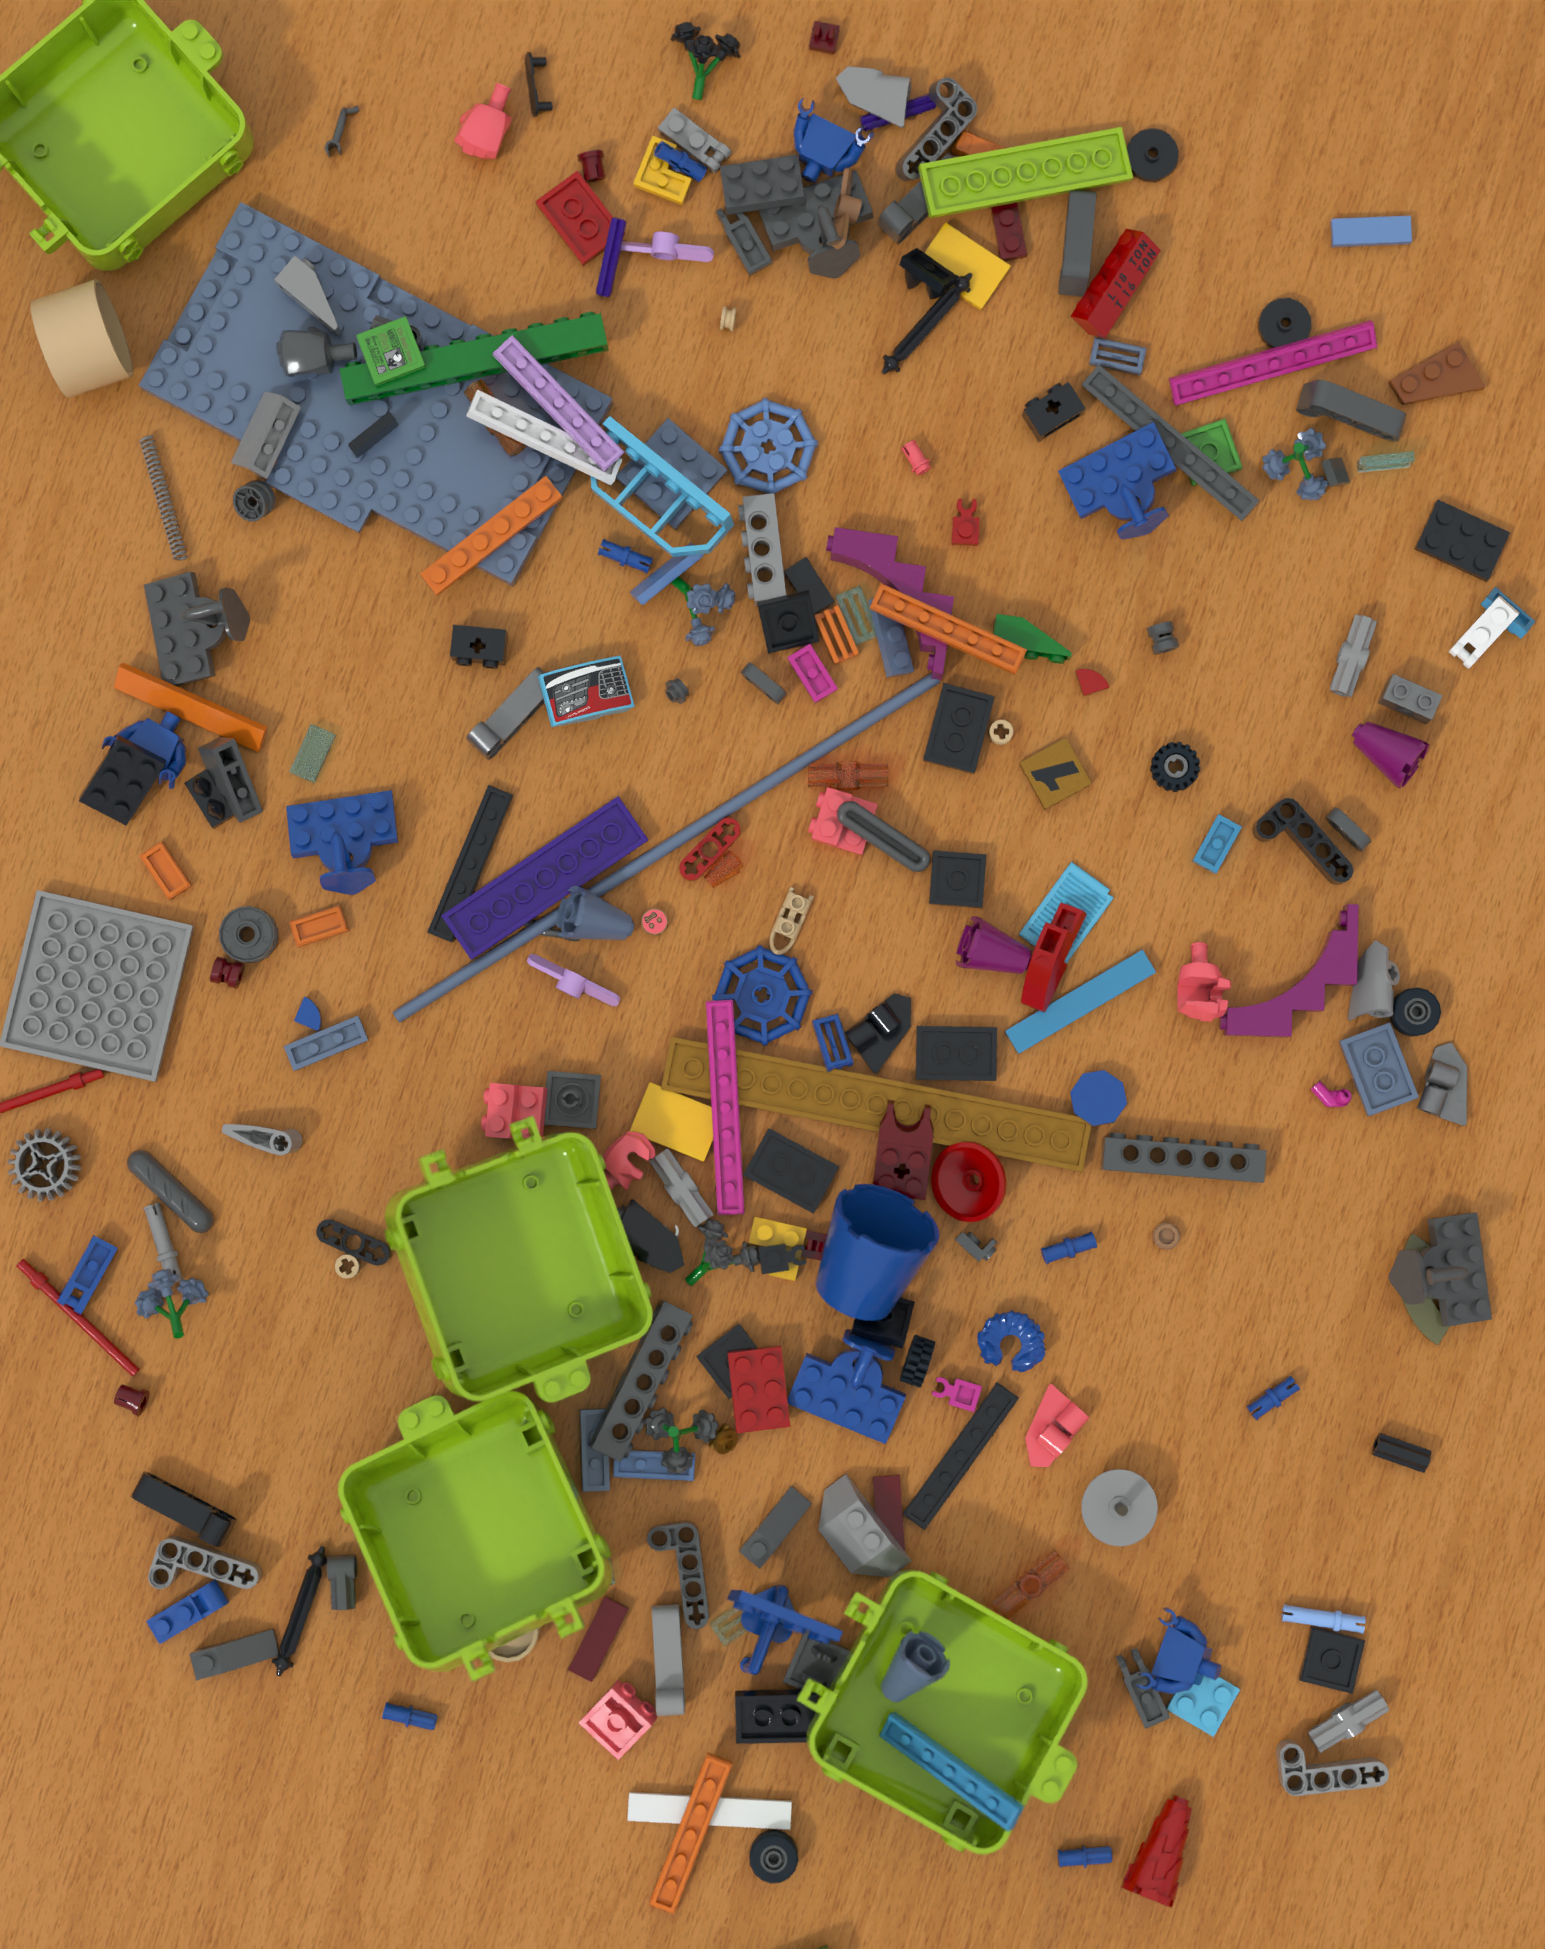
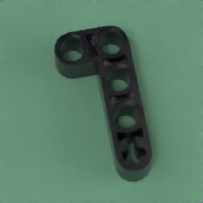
M1285 798L1253 825L1254 837L1262 842L1272 840L1284 830L1331 884L1340 885L1352 877V864L1294 799ZM1282 805L1291 807L1293 812L1291 818H1285L1281 815L1280 808ZM1262 822H1267L1272 826L1273 831L1271 835H1264L1261 832L1260 825ZM1299 825H1305L1309 828L1310 836L1308 838H1302L1298 834ZM1317 845L1326 847L1328 851L1326 858L1317 856L1315 852ZM1333 857L1336 859L1332 862V864L1328 866L1325 865V863L1330 861ZM1342 867L1344 869L1342 875L1336 877L1334 874L1336 868Z
M143 1472L131 1495L139 1503L199 1533L198 1537L201 1540L215 1547H221L225 1544L237 1521L235 1517L148 1472Z

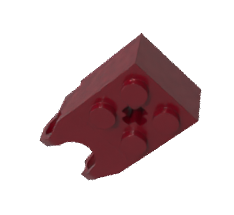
M888 1100L887 1111L880 1121L873 1185L897 1191L911 1199L926 1200L934 1132L930 1117L931 1105L925 1104L924 1112L917 1123L904 1125L895 1116L894 1101ZM900 1164L906 1165L905 1170L898 1169Z

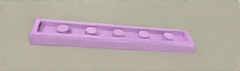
M513 335L493 352L492 356L604 472L624 454V451Z

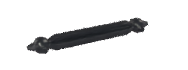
M971 273L957 277L955 285L948 288L895 347L893 356H883L884 367L882 373L884 375L890 371L899 372V362L907 359L960 298L961 292L966 291L969 293L971 291L969 288L972 278Z
M321 1546L317 1552L308 1556V1560H311L312 1565L306 1570L280 1645L281 1655L272 1659V1663L277 1668V1676H281L284 1671L289 1669V1667L292 1668L294 1665L290 1657L296 1651L322 1576L321 1567L327 1564L324 1546Z

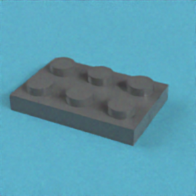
M798 154L720 166L727 215L805 203Z

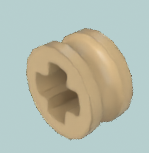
M723 306L720 330L728 328L730 332H733L737 308L728 310L727 306Z
M1006 720L995 721L989 729V737L997 745L1008 743L1013 736V727ZM1001 725L1003 730H1008V734L1004 736L1005 739H999V735H994V730L998 729L997 726Z
M350 1254L342 1255L335 1262V1271L342 1278H352L360 1271V1262L357 1257ZM344 1259H347L348 1262H354L355 1266L351 1268V1274L341 1270V1267L344 1265Z

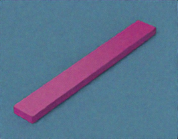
M1369 320L1168 378L1173 403L1176 406L1378 348L1374 323Z
M733 999L706 1001L717 1213L718 1215L744 1214Z

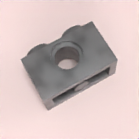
M1393 674L1387 679L1377 703L1427 724L1433 719L1443 695Z

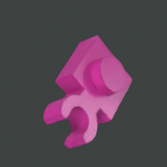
M936 1377L937 1382L944 1384V1390L942 1392L932 1391L931 1394L937 1398L949 1396V1405L975 1412L982 1388L981 1385L955 1378L954 1385H950L945 1378Z

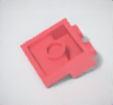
M827 787L825 793L820 791L816 807L821 809L818 818L812 817L808 832L812 833L811 840L862 856L866 840L839 822L837 810L843 802L854 801L875 815L878 804Z
M490 1083V1087L484 1092V1103L488 1104L487 1115H484L481 1121V1128L485 1131V1136L513 1139L509 1124L533 1116L540 1136L543 1137L548 1088ZM528 1128L521 1129L524 1139L530 1137Z
M619 1680L609 1688L579 1721V1724L617 1760L637 1742L658 1717L655 1714L654 1706L650 1702H642L635 1696L636 1692L632 1685L627 1682L622 1684Z

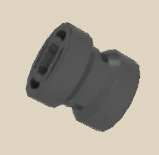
M1172 621L1159 623L1147 628L1148 636L1153 640L1152 650L1154 655L1179 648L1178 640L1173 635L1174 626Z

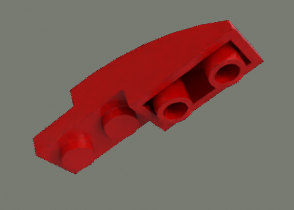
M1061 902L1051 924L1045 923L1034 948L1025 977L1021 997L1023 1005L1044 1013L1046 1012L1068 966L1064 961L1087 915L1084 910Z

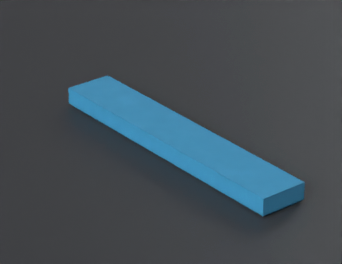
M1141 950L1048 1005L1045 1013L1038 1011L1004 1032L1016 1052L1020 1054L1155 974L1156 971L1144 951Z
M890 1713L879 1735L882 1739L1004 1829L1010 1831L1014 1828L1024 1808L1021 1803L898 1713Z

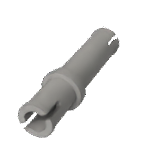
M155 1203L153 1206L149 1205L143 1209L146 1213L159 1255L156 1257L157 1261L161 1262L164 1270L169 1268L173 1275L180 1276L175 1281L176 1283L183 1279L176 1259L178 1253L173 1249L160 1203Z

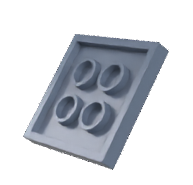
M669 418L645 443L646 446L707 495L728 472L721 463ZM631 459L617 474L616 479L627 487L646 464L640 459L637 462ZM649 474L633 494L661 518L682 493L678 492V494L672 492L665 485L667 481L660 475L656 478ZM686 502L669 521L668 525L676 530L694 509Z

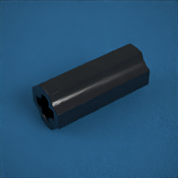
M1378 1433L1372 1449L1373 1456L1425 1473V1470L1428 1468L1432 1452L1431 1450L1382 1433Z

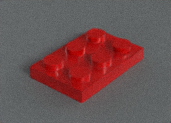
M578 171L535 201L536 206L582 266H585L605 251L613 216Z
M781 1345L727 1352L736 1433L790 1427Z

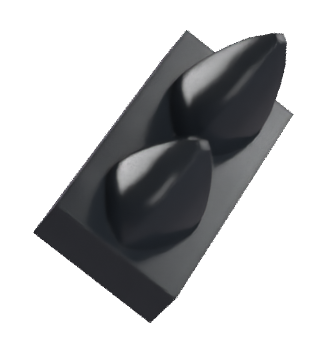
M918 248L902 256L899 266L905 269L907 288H915L921 282H924L930 299H936L943 295L945 290L955 285L958 277Z
M207 770L185 782L186 787L213 829L234 817Z

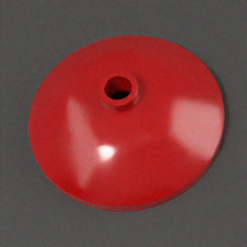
M965 1141L955 1143L939 1154L932 1168L931 1186L936 1201L948 1215L963 1222H977L990 1217L1001 1206L1006 1193V1175L1000 1160L989 1148L976 1142ZM975 1175L978 1176V1178H979V1183H976V1182H975V1180H974V1176H975Z

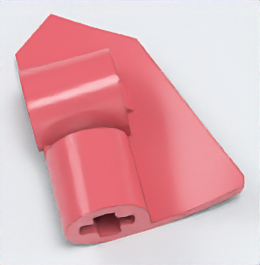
M1052 1384L1048 1385L1025 1437L1030 1465L1034 1467H1049L1090 1418Z

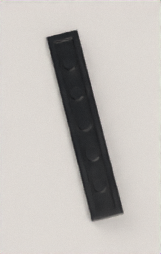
M488 785L427 933L453 943L455 936L441 915L474 893L513 799L512 794Z
M998 1382L995 1383L904 1510L903 1515L925 1530L1015 1405L1019 1399L1016 1395Z

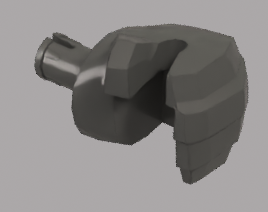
M308 327L307 331L284 330L281 333L280 341L276 343L280 366L283 367L284 373L288 377L308 373L332 374L334 361L357 359L355 342L332 345L329 335L316 327Z

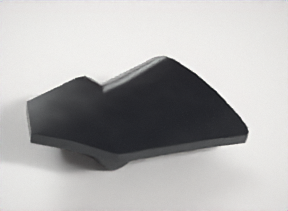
M894 993L866 1014L867 1016L845 1032L849 1041L874 1073H878L911 1027L910 997Z
M630 1200L621 1222L633 1256L637 1257V1260L667 1273H671L684 1266L678 1237L635 1200Z

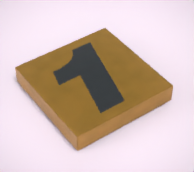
M1067 738L1056 742L1019 763L1044 810L1092 784Z

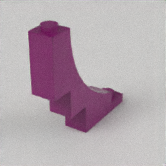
M835 527L834 536L828 535L826 551L831 552V561L856 567L872 575L884 585L952 615L954 596L922 592L926 566L894 562L898 536ZM916 631L920 651L934 653L929 654L927 670H932L931 679L942 680L947 644Z
M1358 904L1343 906V910L1339 911V926H1343V931L1333 930L1328 932L1318 958L1309 971L1290 989L1269 1001L1257 1005L1227 1008L1224 1016L1219 1017V1029L1224 1030L1223 1036L1291 1037L1292 1011H1324L1325 986L1357 985Z

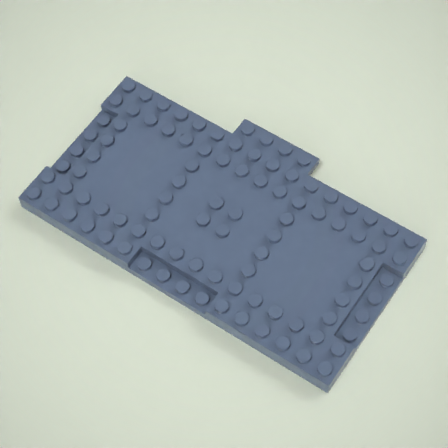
M242 202L239 203L215 247L217 250L169 338L167 341L163 340L139 384V387L146 393L239 442L243 438L263 393L270 392L284 396L300 406L301 409L279 453L276 464L265 482L266 484L359 534L370 514L374 513L446 552L450 551L545 476L563 496L577 469L466 416L474 394L479 390L565 431L509 372L349 406L345 399L339 369L345 368V365L350 362L366 363L356 335L370 330L376 315L392 321L406 316L409 325L417 327L424 342L423 348L430 345L444 347L450 345V342L464 339L465 342L476 340V337L479 335L490 333L473 324L471 326L385 281L375 272ZM294 256L301 261L305 258L316 267L314 272L319 279L341 330L339 337L282 291L274 281L276 276ZM308 327H316L329 335L332 345L355 342L357 359L334 361L332 374L308 373L288 377L285 375L283 367L280 366L276 343L280 341L281 333L284 330L307 331ZM549 364L541 365L601 427L613 405V399ZM390 412L396 419L398 426L357 458L350 450L349 443L383 415ZM559 502L479 563L476 568L513 587Z

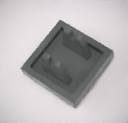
M805 1632L802 1634L783 1682L803 1689L808 1678L829 1689L850 1650L831 1641L829 1645L807 1638L809 1633Z

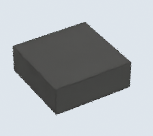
M1329 458L1322 461L1330 487L1344 486L1350 483L1342 458Z

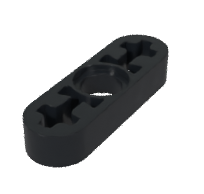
M328 1219L322 1221L317 1226L316 1234L321 1242L370 1264L383 1265L391 1257V1249L388 1244L338 1221ZM332 1224L334 1226L333 1231L342 1234V1229L347 1230L342 1236L341 1245L336 1243L339 1238L335 1236H330L326 1239V1233L322 1231L323 1227H329ZM352 1234L359 1236L361 1239V1246L357 1250H351L346 1245L347 1238ZM367 1240L371 1241L368 1246L373 1249L382 1246V1252L385 1254V1257L378 1258L376 1261L374 1260L375 1255L369 1251L365 1252V1256L361 1255V1252L366 1247Z

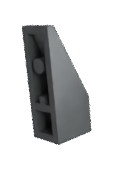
M219 737L199 747L198 750L209 776L237 821L242 823L263 812L235 739Z
M790 1486L741 1545L739 1552L760 1569L812 1503Z
M273 1628L195 1649L190 1653L195 1678L200 1680L280 1655Z

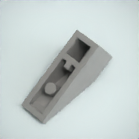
M294 256L276 276L274 281L282 291L339 337L341 330L319 279L314 272L316 267L304 258L301 261Z

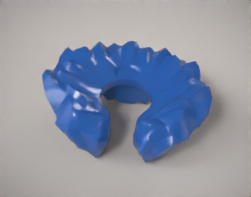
M1012 1310L1007 1313L1003 1312L1000 1315L996 1313L994 1317L986 1320L982 1331L977 1334L978 1345L981 1350L980 1355L986 1364L992 1363L997 1366L1001 1363L1003 1357L1000 1342L1007 1335H1014L1021 1341L1019 1353L1011 1360L1013 1371L1025 1372L1041 1362L1045 1356L1044 1333L1040 1331V1326L1035 1324L1034 1319H1030L1027 1314H1021Z

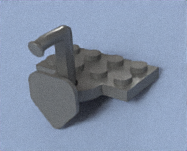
M853 171L850 196L862 200L860 213L855 223L857 224L872 219L873 211L858 173ZM843 175L804 187L805 203L758 210L773 251L799 243L802 249L810 254L807 259L810 273L833 279L839 278L860 257L858 243L854 240H848L850 236L849 226L844 246L840 249H835L832 246L842 240L835 228L833 213L841 193Z
M187 572L144 585L162 680L175 686H181L214 677L215 671L211 650L218 647L227 635L233 641H244L250 624L249 613L235 590L226 587L220 589L219 601L200 597L194 572Z
M1477 1212L1427 1219L1431 1246L1423 1249L1420 1253L1415 1249L1399 1251L1389 1273L1390 1283L1407 1304H1421L1425 1302L1427 1297L1439 1300L1442 1327L1491 1320L1492 1315Z

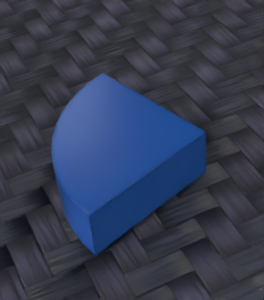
M304 996L294 1021L320 1031L322 1021L319 1009L312 1000Z

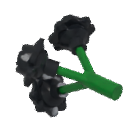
M683 22L675 26V33L672 34L671 41L684 44L685 51L689 52L696 75L692 98L702 100L706 77L719 61L723 62L727 56L740 58L741 55L738 51L740 43L731 34L726 33L724 36H715L718 42L717 45L710 36L699 35L700 27H694L692 22ZM715 56L714 60L704 71V65L707 63V60Z

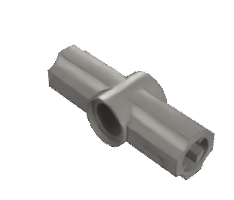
M1354 615L1346 641L1342 643L1336 663L1338 665L1329 691L1339 696L1352 697L1360 671H1363L1369 656L1370 649L1368 647L1377 621L1364 615Z
M668 1148L649 1161L664 1182V1187L677 1205H680L694 1227L714 1215L699 1194V1189L690 1175L681 1168L679 1162Z
M1375 1689L1354 1703H1346L1331 1713V1717L1311 1728L1307 1733L1321 1753L1344 1738L1350 1739L1358 1735L1366 1728L1365 1725L1388 1712L1389 1708L1378 1690Z

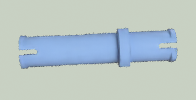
M1287 1604L1283 1605L1282 1611L1289 1612L1291 1615L1282 1614V1622L1332 1628L1333 1631L1346 1630L1364 1633L1365 1627L1356 1625V1623L1365 1624V1616L1343 1614L1337 1610L1330 1612Z

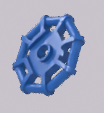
M757 945V948L730 961L726 960L723 963L725 966L716 992L712 995V1000L733 999L736 1001L741 1015L736 1020L734 1018L735 1034L760 1042L762 1046H766L769 1042L794 1030L798 1031L801 1028L800 1024L809 998L813 995V990L809 989L797 964L798 959L796 957L791 958L783 954L776 955L771 950L763 948L762 945ZM758 959V968L745 974L738 970V968ZM763 959L784 967L780 972L765 968L763 966ZM788 971L798 990H789L783 977ZM734 973L740 978L734 994H726ZM766 988L770 998L769 1000L764 999L763 1003L758 1002V997L755 996V992ZM793 996H799L792 1017H790L785 1012L789 999ZM780 1016L787 1021L767 1031L766 1023ZM745 1018L761 1023V1031L741 1025Z

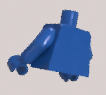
M803 97L798 103L800 113L797 115L793 131L795 150L799 153V161L807 165L801 176L808 182L815 183L821 172L832 177L836 172H843L844 168H850L855 165L865 149V143L874 138V132H871L868 138L865 139L862 136L865 126L859 128L853 134L814 113L810 117L808 114L813 111L815 101L811 102L810 109H806L802 105Z
M168 711L160 724L149 718L145 721L139 720L122 729L116 735L106 737L101 747L104 749L106 746H111L119 735L166 760V764L159 774V785L163 781L169 780V789L175 787V779L186 765L184 739L173 733L181 719Z
M1163 1608L1171 1614L1168 1620H1162L1158 1617L1163 1625L1168 1626L1151 1675L1144 1672L1138 1674L1146 1676L1147 1684L1145 1686L1136 1684V1686L1140 1689L1152 1687L1156 1691L1174 1694L1190 1690L1193 1684L1200 1686L1204 1676L1217 1680L1221 1671V1665L1210 1661L1212 1649L1207 1646V1638L1199 1627L1181 1616L1176 1617L1170 1608Z

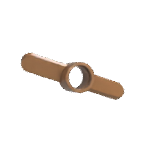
M844 168L841 193L833 213L835 228L838 236L842 238L841 242L832 245L835 249L842 248L846 243L849 224L855 225L861 209L862 200L850 196L853 179L851 168Z

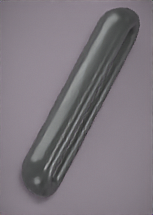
M846 801L838 807L837 818L842 825L909 870L921 872L929 866L930 855L925 848L858 803Z
M137 1150L129 1155L127 1166L130 1172L186 1223L191 1230L197 1233H204L211 1229L214 1223L212 1212L150 1153L144 1150Z

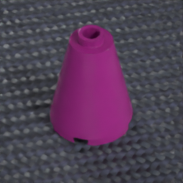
M1369 721L1364 725L1360 723L1352 734V737L1355 738L1353 744L1399 789L1403 788L1418 769L1417 765L1420 759L1425 758L1430 744L1423 740Z
M973 916L970 919L974 923L971 927L965 926L958 944L956 954L961 955V961L956 960L958 967L1022 974L1025 970H1028L1032 957L1031 950L980 917Z

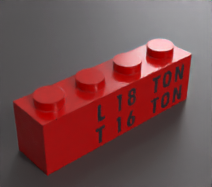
M1126 228L1110 255L1105 259L1096 277L1091 281L1082 299L1077 303L1071 317L1088 334L1106 338L1161 250L1144 232Z

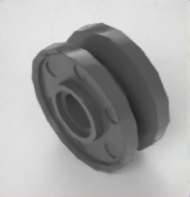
M251 906L238 907L230 911L222 920L219 928V941L223 950L231 958L245 963H256L268 958L275 950L278 942V927L274 919L267 912ZM251 927L255 932V936L252 941L246 942L243 938V932Z

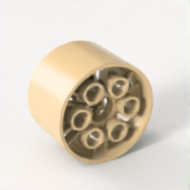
M94 279L31 301L32 320L41 350L55 382L67 398L133 376L132 359L122 326L113 304L99 280Z

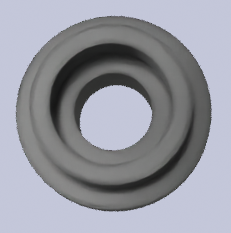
M676 678L665 683L667 688L665 693L672 702L682 704L686 701L689 691L680 679Z

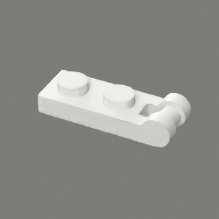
M1499 595L1448 652L1454 657L1458 656L1463 661V665L1469 669L1519 615V612ZM1468 642L1476 648L1471 654L1463 648Z

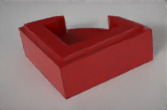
M1090 669L1075 671L1083 697L1109 689L1107 681L1099 673Z

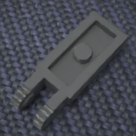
M722 209L715 211L728 240L749 277L772 264L768 252L748 217L744 216L743 212L735 213L734 215L738 221L730 224Z
M1134 1648L1131 1650V1655L1139 1668L1138 1671L1130 1674L1127 1663L1122 1655L1116 1656V1660L1124 1675L1122 1678L1142 1724L1147 1729L1169 1719L1170 1716L1158 1691L1153 1690L1152 1687L1140 1689L1136 1686V1684L1142 1686L1147 1684L1146 1676L1138 1675L1139 1673L1144 1672L1150 1675L1151 1673L1148 1667H1145L1138 1649Z

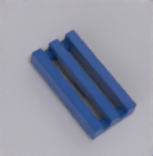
M835 1014L812 1020V1026L827 1072L835 1068L837 1070L842 1069L843 1066H853V1059L839 1015ZM830 1022H834L845 1057L843 1060L840 1059ZM822 1024L824 1025L835 1062H831L820 1027Z

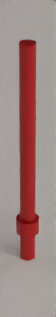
M95 1069L83 1074L78 1072L70 1075L69 1079L0 1102V1114L70 1089L78 1090L84 1088L87 1083L104 1078V1071Z
M22 1259L16 1265L31 1280L30 1284L37 1291L40 1289L132 1377L140 1371L83 1314L80 1315L74 1312V1308L67 1304L63 1306L56 1302L60 1293L48 1282L49 1278L42 1272L38 1273L25 1259Z

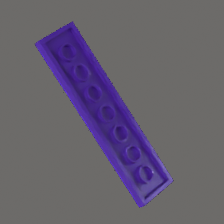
M618 796L445 912L441 917L472 961L571 894L572 892H568L570 887L574 885L583 886L648 842V839Z

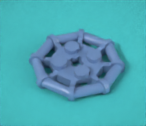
M762 398V401L729 416L730 422L723 443L719 447V454H722L737 486L743 485L767 494H775L808 478L806 474L815 448L818 447V441L814 439L801 409L798 408L796 410L769 401L768 398ZM763 412L764 420L758 421L750 427L744 422ZM769 412L787 417L789 420L785 424L770 420ZM794 423L803 439L802 442H795L789 430ZM740 427L745 432L741 446H733L738 428ZM768 441L773 442L776 450L765 454L764 448L761 445ZM796 449H804L799 465L796 467L792 464ZM741 453L744 457L747 467L743 471L734 454ZM785 469L792 472V474L773 482V475L777 474V472ZM752 471L768 476V483L748 475Z

